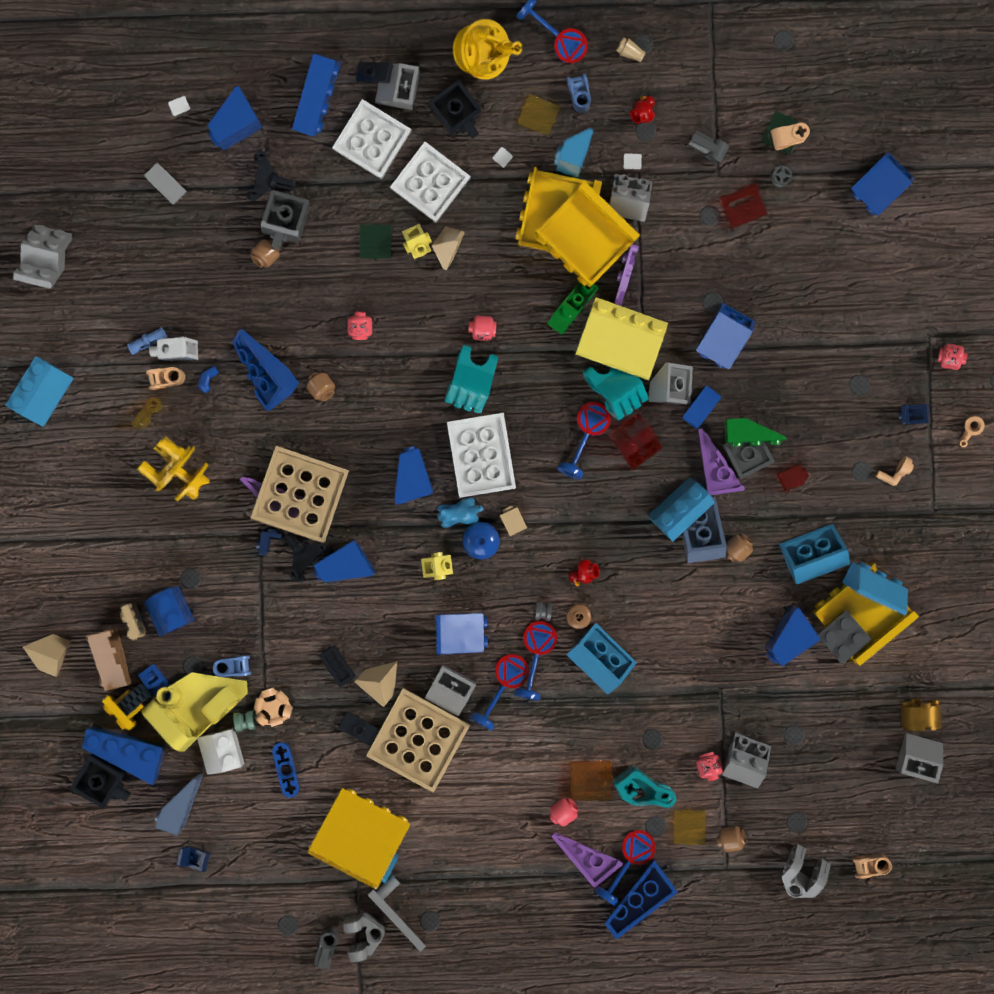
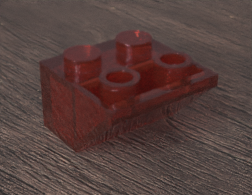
M637 413L608 435L632 471L663 449L650 424L640 413Z

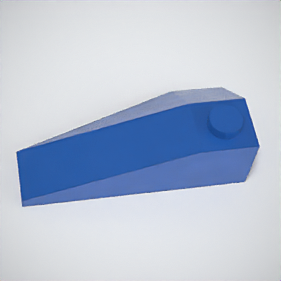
M240 329L232 343L241 363L245 364L249 374H247V377L255 385L256 390L254 393L266 411H270L292 395L299 382L283 363L243 329Z

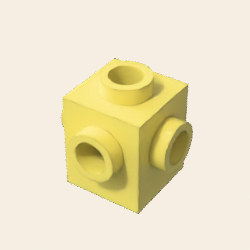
M420 224L402 231L406 240L403 245L407 254L411 252L413 258L416 259L431 252L429 244L432 241L428 232H423Z
M442 552L431 553L429 558L421 559L423 578L434 577V580L446 579L445 575L453 574L451 555L443 556Z

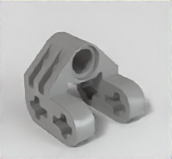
M798 843L793 846L789 853L787 863L784 866L782 880L789 896L794 898H813L826 885L831 864L821 858L813 869L812 877L808 879L806 875L800 872L806 848Z
M368 912L347 916L343 921L344 933L358 932L362 927L367 926L365 930L367 941L353 944L348 950L350 962L363 961L368 955H372L386 932L384 924ZM378 929L381 935L375 936L371 930Z

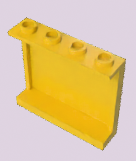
M534 167V171L529 172L527 182L531 184L530 190L525 191L523 202L527 203L526 209H522L519 221H523L522 227L517 228L515 239L519 240L518 245L549 252L551 249L546 244L542 246L536 240L537 235H535V231L573 195L584 181L598 194H600L602 181L594 180V182L539 171L537 167Z
M585 181L535 231V235H537L536 240L542 246L546 244L551 249L549 251L550 254L556 259L560 258L564 262L563 266L570 273L574 272L578 275L577 280L583 286L588 285L589 287L640 236Z
M865 563L872 567L871 571L876 572L878 570L875 563ZM845 584L840 589L838 587L833 589L829 593L830 597L825 601L824 599L820 600L815 604V609L812 611L826 627L839 614L847 610L866 632L871 640L851 657L853 662L859 666L919 617L908 606L906 615L901 614L857 593Z
M342 788L312 842L308 854L377 890L410 827V823L403 816L391 814L388 808L383 806L379 808L374 805V802L369 798L364 797L362 799L357 796L355 791L349 788L347 790Z

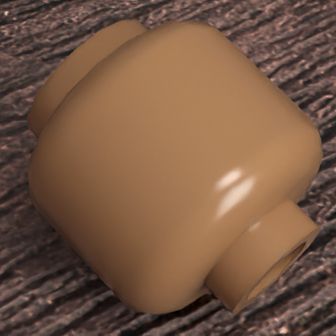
M262 239L251 250V259L260 268L270 267L280 256L279 251L272 248L273 240Z
M316 372L310 375L306 387L314 399L318 401L330 399L334 395L335 384L330 377L323 372Z
M735 534L726 543V557L732 562L735 560L743 562L753 552V542L744 534Z
M574 604L567 610V622L575 629H583L591 621V612L583 604Z
M738 826L722 828L720 835L717 836L718 846L722 847L726 853L742 850L744 845H746L744 830H741Z

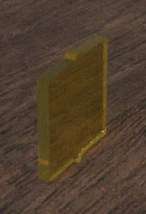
M529 94L525 106L521 108L522 113L517 124L549 136L553 124L556 123V116L560 106Z
M690 808L688 810H674L673 844H687L688 846L705 845L706 811L691 810Z

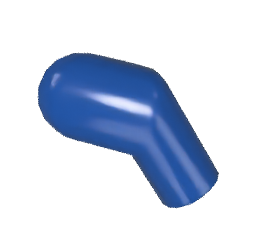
M215 365L202 372L199 376L197 386L202 393L210 391V379L219 374Z

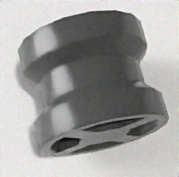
M784 165L778 166L770 176L772 184L776 187L786 186L792 178L791 170Z
M537 601L535 620L543 618L546 621H550L552 602L542 603Z

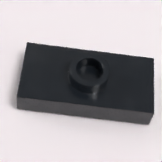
M359 62L355 81L359 83H390L393 64L389 62Z
M333 645L319 655L339 687L356 677L336 645Z
M349 711L338 728L370 747L380 731V728Z

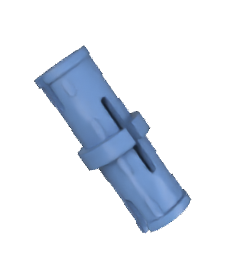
M160 327L149 334H143L141 338L127 345L132 355L143 349L149 348L150 345L156 344L158 339H166L167 335L164 329Z

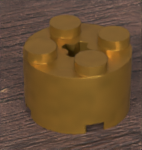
M912 698L910 701H902V728L910 731H925V729L930 727L931 730L942 728L939 699H929L928 702H922L921 698Z

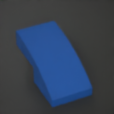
M706 385L682 419L695 429H698L721 399V396Z
M155 664L138 675L147 690L151 691L154 697H156L158 690L162 687L171 686ZM170 692L166 693V701L170 700L171 698Z

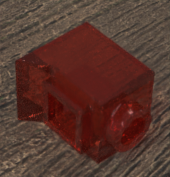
M796 465L778 473L777 477L785 494H789L790 489L805 484L809 474L805 467Z

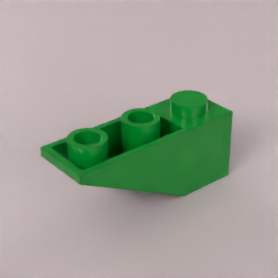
M579 282L555 311L547 324L563 335L599 287L595 284L591 287L588 285L583 286Z
M747 418L724 420L725 444L731 443V447L742 446V443H750V446H760L762 442H769V445H781V441L786 440L785 436Z

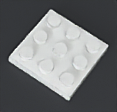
M362 99L332 149L382 179L411 133V129Z
M424 142L390 188L436 223L471 176L428 143Z

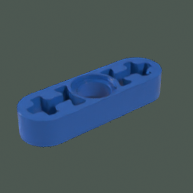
M279 742L273 747L272 754L282 793L284 796L292 798L298 794L300 785L291 748L286 742ZM279 746L287 750L284 753V758H289V760L279 763L278 760H282L281 753H277ZM287 764L291 767L292 771L289 775H284L281 772L282 765ZM294 777V779L290 780L291 785L296 787L293 793L290 790L286 791L288 780L284 782L283 779Z

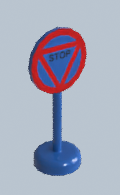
M528 0L516 17L522 20L529 13L556 36L554 41L555 53L563 62L573 64L583 59L588 50V42L584 34L572 28L565 29L559 33L532 10L537 0Z
M586 403L578 411L577 424L585 434L572 463L562 462L557 467L558 471L571 478L581 480L583 477V471L576 467V463L588 436L600 435L610 426V413L601 403Z
M545 621L531 623L524 632L523 641L525 647L534 654L526 689H515L514 696L540 701V694L531 691L539 655L550 653L557 643L555 628Z
M508 654L497 662L495 676L501 686L484 715L473 712L469 716L470 719L490 731H493L495 725L487 717L505 687L518 688L528 679L529 666L521 656L516 654Z
M634 830L624 837L622 853L627 861L609 889L606 891L601 887H597L594 890V893L615 907L618 904V899L611 893L631 863L643 865L648 863L654 856V839L643 830Z

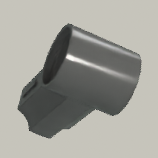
M696 130L688 145L704 154L708 160L716 164H721L729 149V145L724 141L712 139Z
M327 927L322 932L313 963L318 968H330L339 938V933L335 928ZM331 935L333 936L334 940L327 941L325 939V936Z

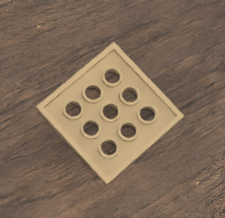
M275 446L251 519L324 543L349 470ZM286 465L291 466L294 470L289 476L282 472L283 467ZM303 472H309L312 475V479L305 482L300 476ZM327 478L330 481L329 487L322 488L319 485V480ZM280 483L287 486V491L283 494L276 491V486ZM296 490H303L306 494L305 498L302 500L296 499L294 496ZM315 496H321L324 499V503L321 506L314 505L313 498ZM274 501L279 502L281 505V509L277 512L270 509V504ZM290 508H297L299 516L291 518L288 515ZM309 514L317 516L318 521L315 524L307 522L306 517Z
M403 688L366 756L434 793L470 724ZM406 710H415L416 717L408 719L405 716ZM430 718L433 721V726L431 728H424L422 725L423 719ZM404 726L407 729V734L399 736L396 733V728ZM442 727L450 730V735L446 738L439 735V730ZM421 735L424 738L423 744L415 745L413 737ZM389 743H395L398 746V750L395 753H390L387 750ZM433 744L439 745L441 748L440 753L432 754L430 746ZM406 752L414 754L415 759L412 762L404 760ZM423 761L431 763L432 768L429 771L421 769L420 765Z

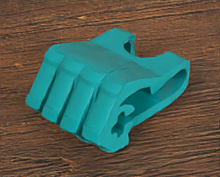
M464 344L457 357L454 376L447 387L444 401L452 404L454 401V406L457 408H461L464 405L463 409L466 411H471L474 408V412L481 414L490 393L498 356L491 354L484 365H475L470 359L471 347Z
M592 367L583 370V376L589 386L607 400L605 401V409L617 420L622 419L624 414H631L633 412L632 408L638 409L641 406L640 402L644 403L649 399L642 381L635 375L610 367L609 373L604 375L598 374Z
M633 765L629 766L612 781L619 797L634 806L657 805L671 808L676 802V795L670 786L652 780ZM641 787L646 795L633 799L637 795L636 789ZM664 793L668 794L664 798L661 797Z

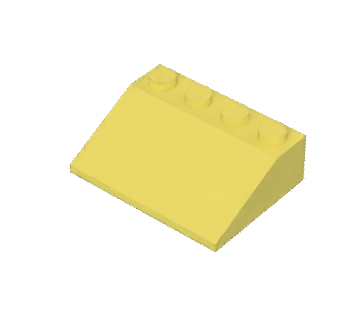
M596 297L576 355L649 380L668 323Z

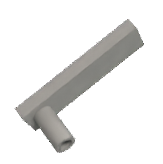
M392 875L376 891L371 888L367 895L421 952L426 945L384 901L400 884Z

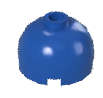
M477 522L465 530L462 544L469 556L474 559L484 560L496 554L500 546V537L494 526L486 522Z

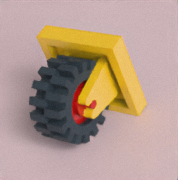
M141 683L132 691L127 690L117 700L113 695L107 696L102 701L105 704L103 708L109 715L114 714L117 717L116 723L123 730L126 728L131 730L138 724L133 717L145 707L143 703L152 694Z

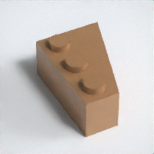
M118 628L87 636L95 665L100 675L101 687L108 691L130 685V675Z

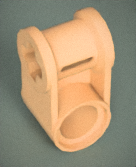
M797 123L771 130L775 150L803 143L809 136V127L805 123ZM798 130L804 133L802 137H800L799 134H796Z
M175 367L146 371V374L149 375V390L178 386L185 381V373ZM177 371L178 379L172 381L171 374Z
M883 854L861 855L852 858L856 867L855 878L858 879L885 875L892 869L891 861ZM885 860L886 865L883 868H878V862Z

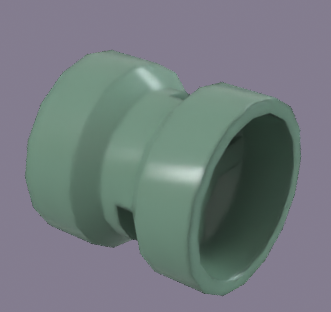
M253 710L247 711L245 714L240 712L233 714L236 732H242L244 729H256V719Z

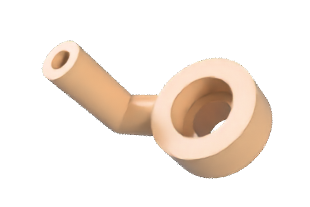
M973 415L966 419L964 424L966 431L959 439L960 446L966 447L968 445L967 441L972 435H979L983 432L985 424L981 417ZM974 421L978 423L976 428L970 426Z
M904 456L900 460L893 477L880 470L877 471L875 477L892 486H896L902 476L909 475L913 470V460Z

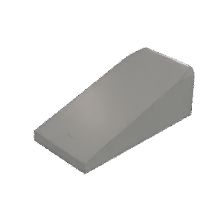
M158 163L144 175L173 205L187 192Z

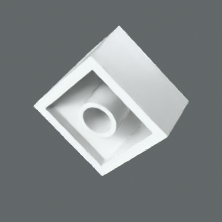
M235 727L200 736L197 739L207 775L240 768L245 764Z

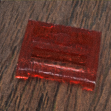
M756 183L750 184L748 188L728 196L723 195L719 197L731 230L768 215ZM752 194L753 200L730 209L729 203Z

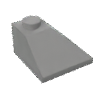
M665 363L650 381L649 402L691 405L693 367Z

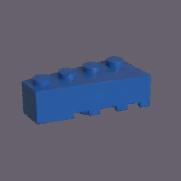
M313 54L292 130L313 137L317 136L318 133L321 134L324 125L322 120L328 112V102L333 94L334 84L342 62Z
M94 726L86 729L82 745L83 749L151 785L157 782L166 744Z
M654 859L605 920V925L616 940L678 893V890Z

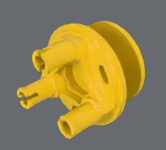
M482 19L465 26L458 32L453 44V55L457 65L464 72L479 79H492L505 69L511 54L518 55L522 52V49H518L522 45L520 42L509 41L505 30L497 22Z
M167 437L160 440L153 448V450L166 459L163 469L156 471L145 461L137 468L139 472L156 486L155 490L157 492L174 475L184 481L185 485L176 495V501H179L185 494L192 500L196 499L200 486L210 482L203 475L209 465L206 462L192 476L182 468V465L196 447L188 446L184 450L182 447H177Z

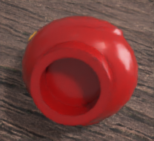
M641 96L640 100L636 101L633 105L630 117L634 123L646 124L654 119L655 112H653L652 108L655 105V100L653 97Z
M587 559L580 560L577 563L578 571H572L569 574V581L576 586L580 585V581L588 584L593 579L599 577V566Z

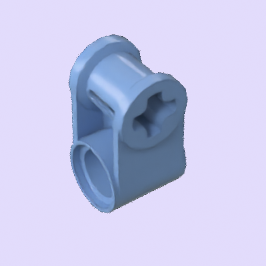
M586 73L578 77H566L574 109L579 113L586 112L591 103ZM585 99L587 103L585 105H579L577 103V100Z
M250 655L221 658L214 663L213 671L219 677L251 675L248 664ZM223 662L227 665L226 672L218 670L219 663Z

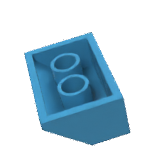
M588 129L565 140L563 146L559 145L554 165H557V172L575 178L579 177L593 129Z
M35 356L5 406L44 427L74 378L46 360Z
M689 477L648 515V518L673 542L715 502L711 495L697 481Z
M833 524L779 544L788 570L796 585L850 565L848 549Z
M852 562L842 583L857 593L906 615L908 589L902 586V581L894 577L890 580L886 578L887 574L880 570L873 572L871 571L872 567L863 562L860 565Z
M597 623L566 654L607 695L623 682L637 663Z

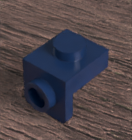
M929 404L901 406L899 419L902 421V424L930 423Z
M268 528L267 532L263 531L261 539H258L256 544V550H259L258 555L267 556L269 554L271 537L281 539L283 534H279V530Z
M194 846L181 847L176 865L179 867L187 866L200 872H206L210 852Z

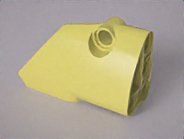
M192 672L171 686L159 689L156 697L141 712L173 749L184 752L212 724L218 723L248 694L247 681ZM170 692L171 698L170 700L166 701V693Z

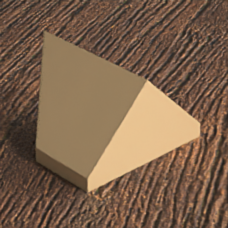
M446 226L432 245L444 270H447L452 263L465 234L462 230Z
M52 634L27 644L23 648L38 670L57 677L71 641Z
M397 661L365 669L355 681L358 686L383 707L394 695Z

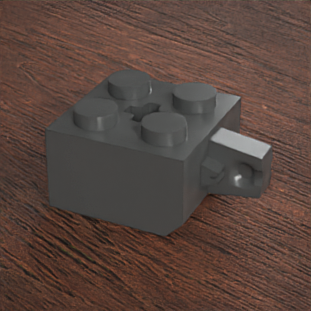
M271 190L261 223V231L263 234L274 238L272 242L273 249L280 251L283 241L300 242L310 210L309 200Z

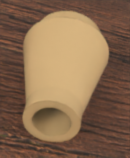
M624 37L616 49L620 56L639 62L642 61L646 53L632 40Z

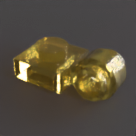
M155 397L148 399L145 408L139 412L131 425L139 430L142 427L146 428L151 422V413H158L162 410V401ZM156 402L157 406L153 409L152 404Z

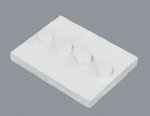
M504 413L447 422L459 498L516 489Z

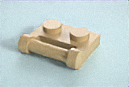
M132 603L121 607V618L124 623L127 622L129 627L128 637L134 640L145 636L147 629L137 604Z

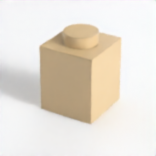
M513 506L502 510L503 514L500 517L509 536L527 528L518 507L513 508Z

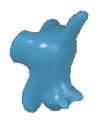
M465 497L457 504L439 505L437 509L440 512L437 518L442 522L441 527L449 528L457 523L472 525L478 522L477 513L481 512L484 508L479 505L475 506V500L472 497Z

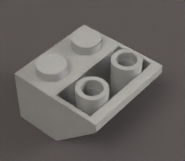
M401 63L393 64L390 83L378 84L375 103L413 110L420 74L419 67Z
M615 174L609 205L623 218L645 222L650 203L652 181Z
M442 665L425 699L459 716L472 694L476 682Z
M735 733L724 761L722 775L758 788L767 774L771 746Z
M905 733L895 770L902 774L938 783L943 768V743Z

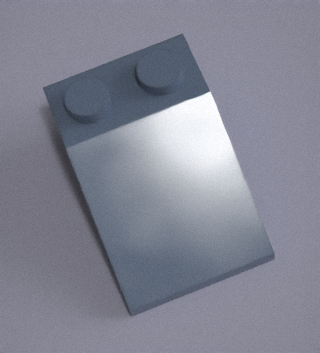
M712 497L715 503L682 533L688 563L726 558L727 546L716 497Z
M199 773L165 807L158 810L154 820L157 822L155 828L174 835H178L185 828L203 774Z

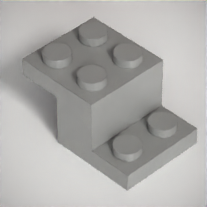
M34 225L21 243V263L13 273V280L51 289L65 269V249L72 241V234L63 230L47 228L43 225Z

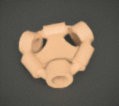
M274 688L262 690L260 696L256 698L254 705L255 719L262 726L271 725L273 727L283 724V721L288 718L290 719L293 706H291L288 701L289 698L282 691L279 692ZM275 695V700L270 702L264 701V698ZM284 704L283 716H280L279 708ZM265 710L271 716L270 720L260 711Z

